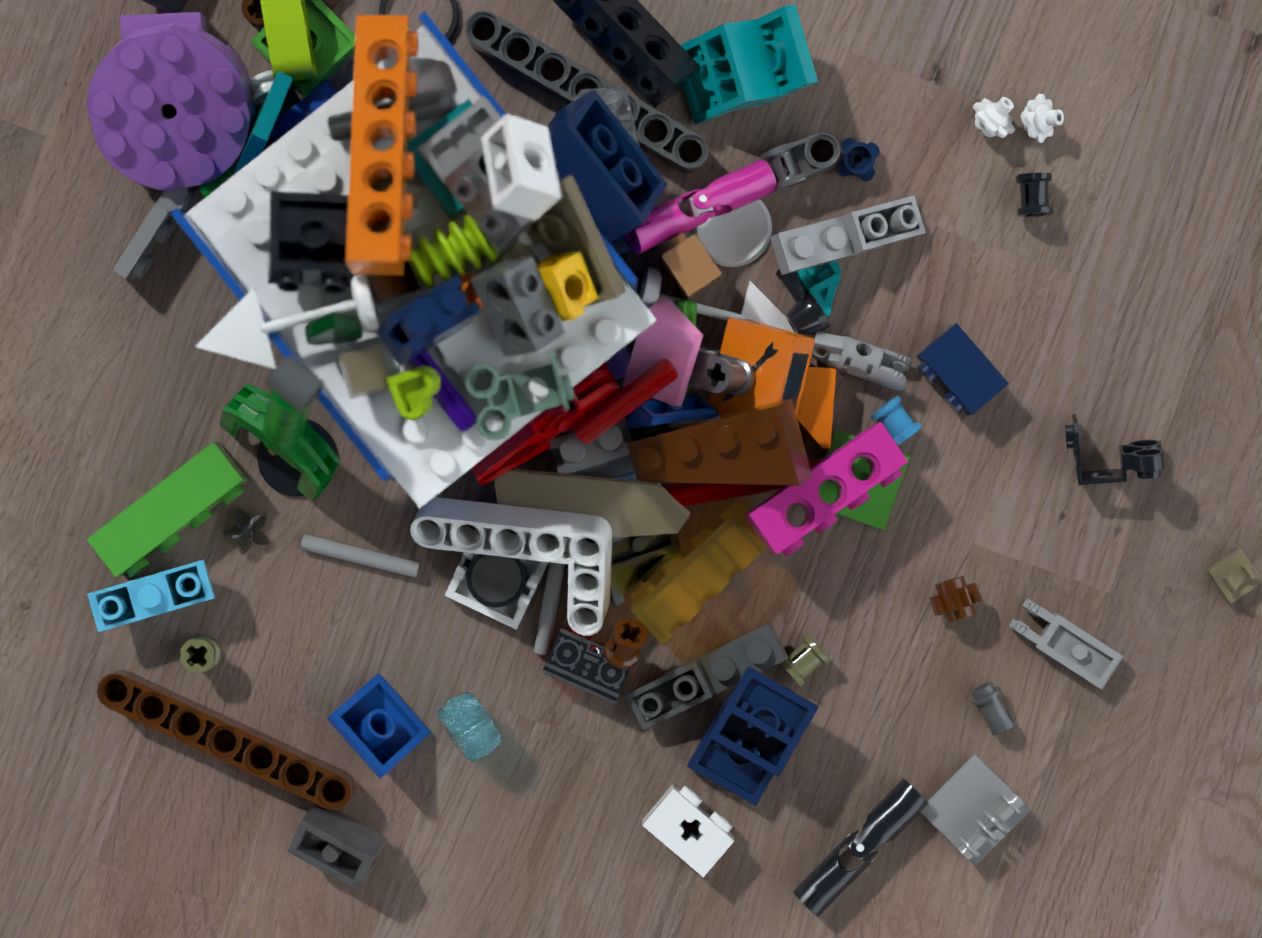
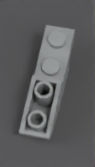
M913 195L850 212L833 219L780 232L770 236L781 274L785 275L882 248L923 235L926 231L915 196Z

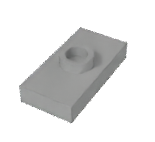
M483 96L418 147L417 151L443 182L467 158L483 149L481 137L502 117L486 97Z

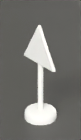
M652 267L645 269L637 293L646 307L649 309L661 297H668L673 303L680 298L660 294L662 276L658 269ZM751 281L748 284L741 314L697 303L698 314L728 321V317L749 319L794 332L787 318Z
M354 275L351 278L353 300L266 323L264 322L256 288L254 287L195 347L277 369L268 337L270 332L308 323L333 312L342 314L357 310L363 328L368 331L378 330L381 326V321L372 286L367 275Z

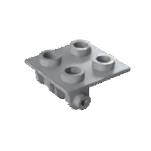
M974 754L928 800L929 804L921 813L976 866L1031 809Z

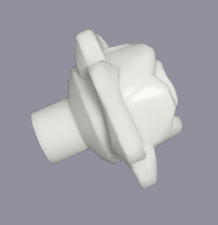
M1038 94L1034 100L1028 101L1020 119L1024 125V131L1028 133L1029 137L1035 138L1037 143H1043L1046 137H1052L1053 126H1059L1063 123L1064 114L1060 109L1053 110L1052 100L1046 99L1044 94Z
M1002 97L997 103L991 102L986 98L981 102H976L973 105V109L976 112L975 126L977 129H980L988 137L998 135L1001 138H1005L1007 134H1012L1015 131L1014 126L1011 124L1013 118L1009 115V112L1014 108L1012 101Z

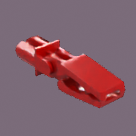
M604 362L572 388L575 399L567 401L568 411H564L563 405L544 410L473 466L471 471L477 483L485 485L547 450L551 445L550 440L561 432L573 428L577 422L622 390L619 384L615 382L611 371L608 370L607 364Z

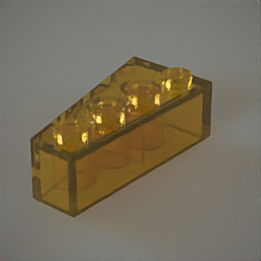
M735 499L719 514L723 521L713 530L708 526L704 527L689 541L694 547L684 557H681L677 552L660 568L665 573L654 584L647 579L631 594L635 601L630 605V610L663 646L673 637L671 632L674 629L688 623L700 612L704 606L703 603L707 599L711 600L734 579L733 576L737 572L741 573L766 550V547L744 517V514L755 507L749 499H746L742 504Z

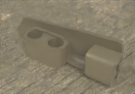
M516 468L494 479L497 504L600 516L610 524L612 538L678 533L690 515V511L675 500L657 482ZM506 529L509 533L517 534L513 530Z

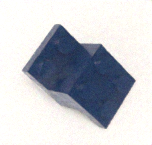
M747 666L731 696H725L689 759L687 767L756 806L774 775L777 777L781 775L819 706L754 668Z

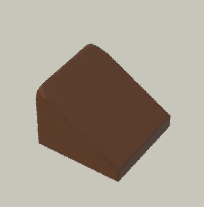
M404 261L403 275H367L380 305L420 289L409 261Z

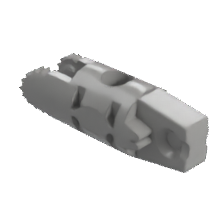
M824 332L815 333L813 338L816 339L811 355L812 358L827 364L837 371L894 390L903 391L905 389L907 378H905L906 376L903 373L910 370L912 363L910 358L848 336Z

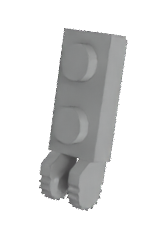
M189 187L171 191L164 190L114 266V272L133 282L136 276L142 278L153 262V258L149 255L156 244L160 243L163 245L174 230L175 225L171 223L174 217L171 215V212L178 208L186 213L189 209V204L194 199L192 197L194 194Z
M1027 598L1022 605L1026 608V611L1035 617H1040L1048 622L1041 635L1032 631L1025 623L1014 619L1009 627L1035 643L1034 647L1103 690L1124 656L1059 614H1052Z

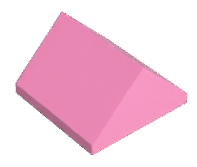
M661 297L649 308V311L657 321L636 337L622 386L626 387L659 361L667 358L675 366L679 376L652 398L672 406L682 407L703 334L668 297Z

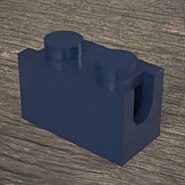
M458 275L389 315L376 331L400 367L469 325L481 311L476 302L469 306L467 305L465 294L459 290L463 283ZM399 327L403 329L410 340L406 344L397 335L396 329Z
M957 323L946 329L916 356L921 362L917 366L918 370L932 385L938 381L947 392L943 396L944 400L958 415L963 411L967 416L970 414L974 415L1009 384Z

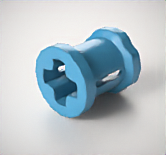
M899 395L889 400L870 416L873 421L878 420L882 422L897 446L922 427L920 422H914L900 404L902 399Z

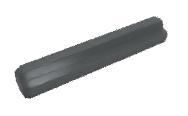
M447 89L410 97L409 111H415L416 122L446 115L453 110L450 93ZM396 101L378 104L375 107L380 110H386L391 108ZM352 111L328 118V127L333 140L338 141L351 137Z

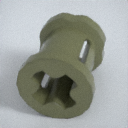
M203 635L190 639L180 649V663L190 673H204L215 667L220 661L222 654L220 645L210 636ZM204 646L208 651L204 655L208 662L203 660L197 663L193 659L197 653L194 648L198 649Z
M807 635L804 637V643L791 653L786 661L781 662V665L801 687L805 684V678L822 663L827 665L831 660L814 640Z

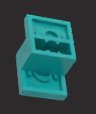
M796 4L783 6L758 19L724 23L681 44L685 51L700 65L699 69L684 85L695 125L707 123L731 111L765 106L818 82Z

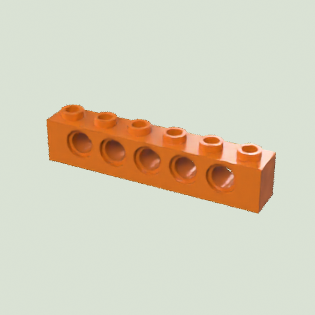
M356 15L346 263L351 275H403L404 261H411L412 240L411 235H405V219L413 218L412 193H406L407 178H414L415 173L414 152H408V138H415L416 114L415 111H409L410 97H417V71H411V57H418L419 34L418 31L411 30L408 15ZM390 58L397 61L389 69L377 67L384 59ZM390 98L396 101L391 108L386 110H380L375 107L382 99ZM381 139H391L394 141L392 147L387 150L379 151L374 149V145ZM381 179H388L393 182L392 186L384 192L372 190L373 185ZM379 220H387L392 223L390 228L384 233L378 234L370 231L371 226Z

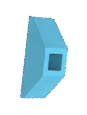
M204 560L87 594L98 632L215 598Z

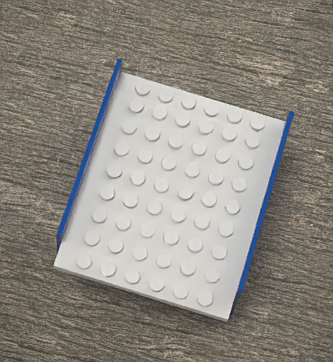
M424 11L418 16L422 26L416 30L419 34L418 57H411V71H417V95L447 89L450 93L453 110L468 99L474 104L485 96L498 114L503 117L506 114ZM390 58L384 59L377 67L389 69L397 61ZM327 80L324 81L306 98L304 97L276 119L269 136L274 142L273 145L187 213L178 208L171 212L174 219L240 301L254 287L256 288L265 323L354 299L351 287H346V291L339 294L325 293L321 291V286L303 285V289L297 292H284L277 288V284L268 283L271 191L349 195L351 137L338 141L333 140L328 127V118L352 111L353 81L338 93L334 91ZM390 98L382 99L376 105L395 100ZM446 115L417 121L415 137ZM381 139L374 145V149L379 151L387 150L392 147L394 141L391 139ZM416 171L414 178H407L416 182H423ZM424 184L417 209L413 208V218L405 219V235H411L412 248L416 250L418 235L422 234L430 244L433 243V229L438 228L446 237L449 236V222L454 221L461 230H464V217L468 213L464 209L451 219L426 184ZM529 226L524 232L497 249V260L510 248L521 242L529 245L540 261L552 253L549 252L542 242L536 245L527 233L532 228ZM599 230L598 232L626 291L617 298L588 307L585 306V313L578 318L570 321H561L566 334L536 353L516 355L496 370L499 377L549 365L548 352L553 351L554 356H557V367L560 376L568 374L573 388L657 321L636 294L637 278ZM482 254V268L477 269L468 260L466 261V272L479 275L487 270L493 262L485 254ZM451 267L450 279L456 275L460 278L461 275L454 267ZM434 274L436 288L445 281L438 274ZM417 280L420 287L419 290L382 305L378 303L374 294L381 324L389 315L434 288L429 289L422 280ZM357 310L342 313L343 315L359 319ZM308 323L268 333V337L285 358L292 355L325 382L324 387L316 396L379 477L383 481L397 480L419 509L543 412L539 411L518 418H512L509 433L500 440H489L482 436L477 423L466 432L459 431L433 396L431 397V410L427 415L418 420H408L401 416L397 410L390 389L350 399L338 360L341 353L380 347L389 377L411 369L407 363L401 367L397 364L377 334V330L368 331L362 326V338L352 342H334L326 345H311L307 343L305 326ZM437 345L427 350L478 417L480 412L489 406L488 399H477L468 392L466 385L453 367L445 365L444 360L446 358ZM486 377L475 387L482 391L487 390L491 386V379ZM531 378L524 384L523 394L528 401L539 403L547 397L548 386L540 378ZM493 415L487 419L486 426L490 431L495 432L502 428L503 421L499 416Z

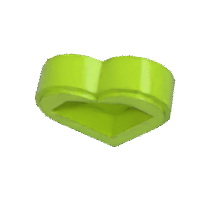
M427 365L418 366L386 378L395 405L401 416L408 420H418L429 413L432 406L431 397L439 391L441 385L440 376L434 368Z

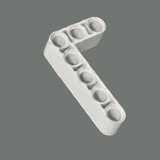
M434 497L418 510L411 524L410 533L414 541L422 547L568 564L567 620L569 626L573 631L584 636L596 634L602 628L610 604L612 529L604 518L589 514ZM428 520L434 521L437 525L431 524ZM466 524L474 526L477 530L471 529ZM506 529L513 530L517 534L509 533ZM545 534H551L555 536L557 539L549 538ZM585 538L593 539L597 543H590ZM584 573L591 574L595 578L588 577ZM584 608L591 609V610L594 611V612H589V611L585 610Z

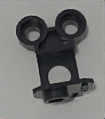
M1072 414V425H1065L1067 449H1075L1074 456L1078 485L1127 482L1126 470L1132 469L1137 471V477L1140 479H1153L1162 476L1161 470L1165 468V455L1159 440H1138L1129 443V445H1119L1120 469L1081 472L1079 430L1076 414ZM1096 476H1109L1104 478H1093Z

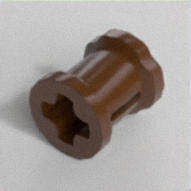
M629 617L617 621L612 637L604 647V656L610 665L619 669H628L636 664L640 656V650L644 648L649 635L646 626L642 622Z

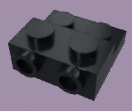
M271 191L268 243L269 284H277V288L284 292L300 291L303 289V285L321 286V291L328 294L343 293L346 291V287H351V278L354 275H351L346 263L349 195Z

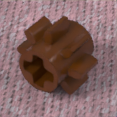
M959 576L935 585L938 595L929 597L935 616L945 613L947 622L950 623L976 614L973 604L982 601L976 583L966 585L964 576Z

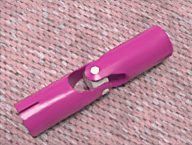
M764 160L753 162L715 179L707 188L693 190L653 207L642 225L624 234L625 240L634 253L640 254L709 222L714 216L730 213L774 193L777 187L775 175L771 167ZM685 203H687L688 216L679 209Z

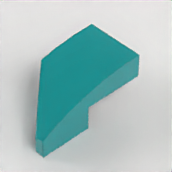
M837 261L807 270L796 271L803 285L816 299L826 317L830 316L831 306L841 278V268Z

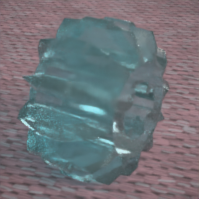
M466 692L455 696L438 710V717L446 733L467 760L475 762L480 758H484L501 744L499 730L486 709L483 708L473 694Z

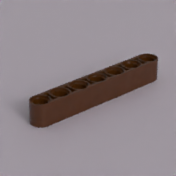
M120 670L103 677L98 683L97 696L105 707L325 809H341L346 806L355 793V781L348 772L130 671ZM114 679L121 680L127 686V696L124 700L116 699L111 693L110 686ZM149 696L161 699L164 706L161 716H153L148 712L146 702ZM185 713H193L200 720V728L197 733L188 732L183 727L182 719ZM226 729L234 733L237 741L234 749L228 750L220 745L218 735L221 730ZM263 746L271 751L273 761L270 766H262L256 762L254 758L256 747ZM300 763L307 767L309 771L307 782L300 783L293 780L290 775L292 764ZM330 780H338L343 783L346 790L345 797L342 799L331 798L326 792V783Z

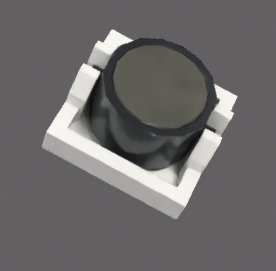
M464 552L444 596L517 630L549 562Z

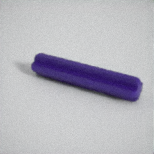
M401 327L396 329L398 337L404 344L410 341ZM427 351L407 362L411 369L427 365L438 372L441 385L439 391L433 397L459 431L466 432L477 423V415Z

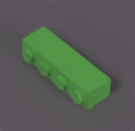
M212 442L86 540L116 578L126 574L133 578L150 565L146 558L158 549L164 554L182 540L178 535L189 525L195 530L213 516L210 509L220 501L227 505L244 492L241 485L249 479L220 442Z

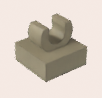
M1236 549L1205 570L1228 604H1232L1262 584L1261 577L1242 549Z

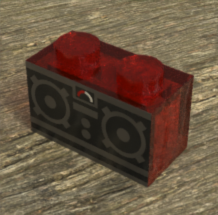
M562 626L542 672L615 704L631 668L619 669L610 665L604 656L605 644L592 639V635H580L573 631L571 627Z

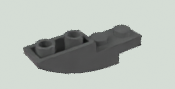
M771 622L690 659L626 693L625 696L642 729L645 730L737 684L747 666L763 672L786 661L788 656Z

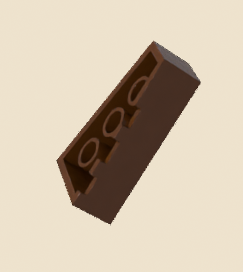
M792 399L645 434L627 442L637 481L800 486L812 478Z

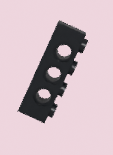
M553 0L654 108L679 92L700 67L638 0Z

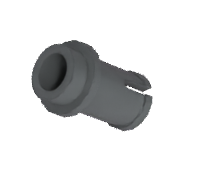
M987 682L971 691L973 696L971 702L974 706L978 705L991 729L992 735H998L1013 727L1015 722L999 696L1001 692L1000 687H995L992 682Z

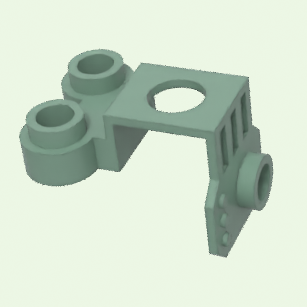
M553 351L548 352L549 365L513 375L507 374L499 377L493 367L485 364L476 365L469 370L465 379L468 392L477 399H488L489 406L480 412L477 419V426L482 436L489 440H500L509 433L512 418H518L563 405L564 411L569 410L567 401L575 399L568 374L560 376L557 367V356H554ZM479 375H487L491 379V386L487 390L482 391L475 387V379ZM531 378H540L548 386L547 397L539 403L528 401L523 394L524 384ZM493 415L499 416L503 421L502 428L495 432L490 431L486 426L487 419Z

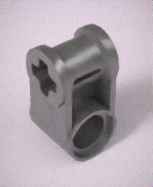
M821 132L799 141L773 148L763 153L761 158L768 162L775 175L777 183L775 192H780L832 169L839 159L840 146L834 136ZM816 143H826L831 147L833 157L829 161L820 163L812 158L810 149ZM781 159L784 161V164L789 175H786L782 163L780 161Z
M700 346L688 387L711 393L722 394L725 392L731 395L742 396L752 389L755 382V373L751 364L745 360L719 353L718 350Z

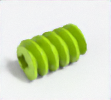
M469 214L464 217V230H461L454 221L448 224L449 236L447 237L438 228L433 229V243L431 244L422 234L417 236V249L414 250L412 248L410 263L417 280H422L429 289L435 288L434 274H438L445 282L450 279L451 267H454L461 276L466 275V261L468 260L477 269L482 268V254H485L493 263L498 261L496 247Z

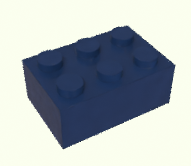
M592 89L559 110L547 127L558 180L570 175L573 176L597 229L610 243L645 222L668 184L596 90Z

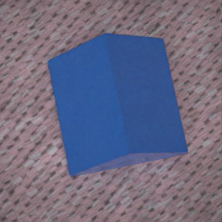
M379 673L326 718L379 779L431 733Z

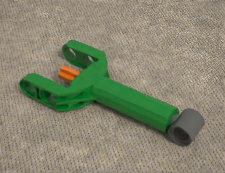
M290 355L277 367L266 383V386L271 389V394L246 383L242 390L222 409L220 427L236 438L239 430L245 426L250 433L263 442L270 454L274 456L277 454L294 469L296 468L302 473L297 490L313 502L334 478L340 459L328 443L307 423L313 401L324 387L325 382Z

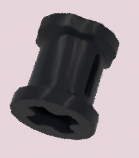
M1025 173L1016 176V183L1020 184L1021 208L1017 209L1019 217H1040L1053 214V207L1049 206L1048 182L1052 180L1051 173Z

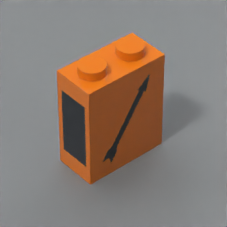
M728 317L720 353L749 362L754 369L755 382L752 389L742 396L731 395L725 392L722 394L710 392L708 403L716 408L722 416L792 399L797 416L816 338L749 319Z

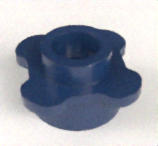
M853 138L845 139L841 143L842 159L836 165L838 174L842 177H847L848 175L858 176L862 181L871 180L875 175L873 165L875 158L880 153L879 147L873 142L866 144L856 142ZM860 156L862 159L861 163H856L854 158Z

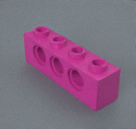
M882 422L875 423L811 467L812 478L800 486H784L744 514V517L771 555H777L782 552L786 557L805 544L802 537L811 530L815 529L819 534L837 521L834 514L846 506L851 511L870 498L867 491L880 483L884 488L901 477L903 473L899 468L907 464L908 460ZM857 458L864 459L869 465V475L863 481L857 479L852 473V464ZM826 480L832 482L837 489V496L830 504L825 503L819 496V487ZM793 503L800 505L805 514L803 522L797 527L789 524L786 519L787 508Z

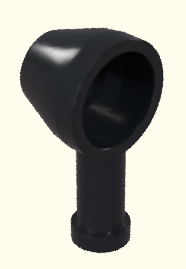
M779 269L776 272V276L783 281L796 302L786 314L787 321L793 331L806 336L829 328L830 324L825 313L813 295L807 291L796 272L782 275Z

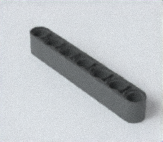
M486 10L477 11L467 19L465 25L466 36L471 47L477 52L567 105L578 99L575 93L580 85L592 84L597 88L599 96L610 110L614 105L622 103L631 108L633 112L632 117L620 123L640 148L684 173H695L705 165L708 156V145L699 134L492 12ZM481 23L491 24L495 28L494 35L486 41L478 40L473 36L474 29ZM516 43L525 44L530 50L528 56L522 61H514L507 55L509 48ZM550 63L560 65L564 70L563 76L557 81L546 80L541 74L546 65ZM651 124L662 125L667 132L666 138L657 143L649 141L644 135L647 126ZM685 144L696 145L701 152V157L694 163L684 162L679 156V149Z

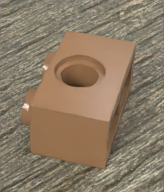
M682 233L664 245L663 251L665 254L661 256L660 263L684 299L690 300L720 280L722 276L721 271L696 233L689 238Z

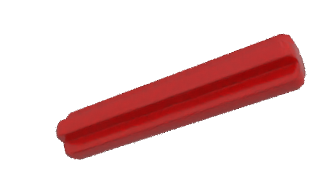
M667 358L659 361L573 426L577 438L586 445L606 432L676 380L679 375L675 366Z

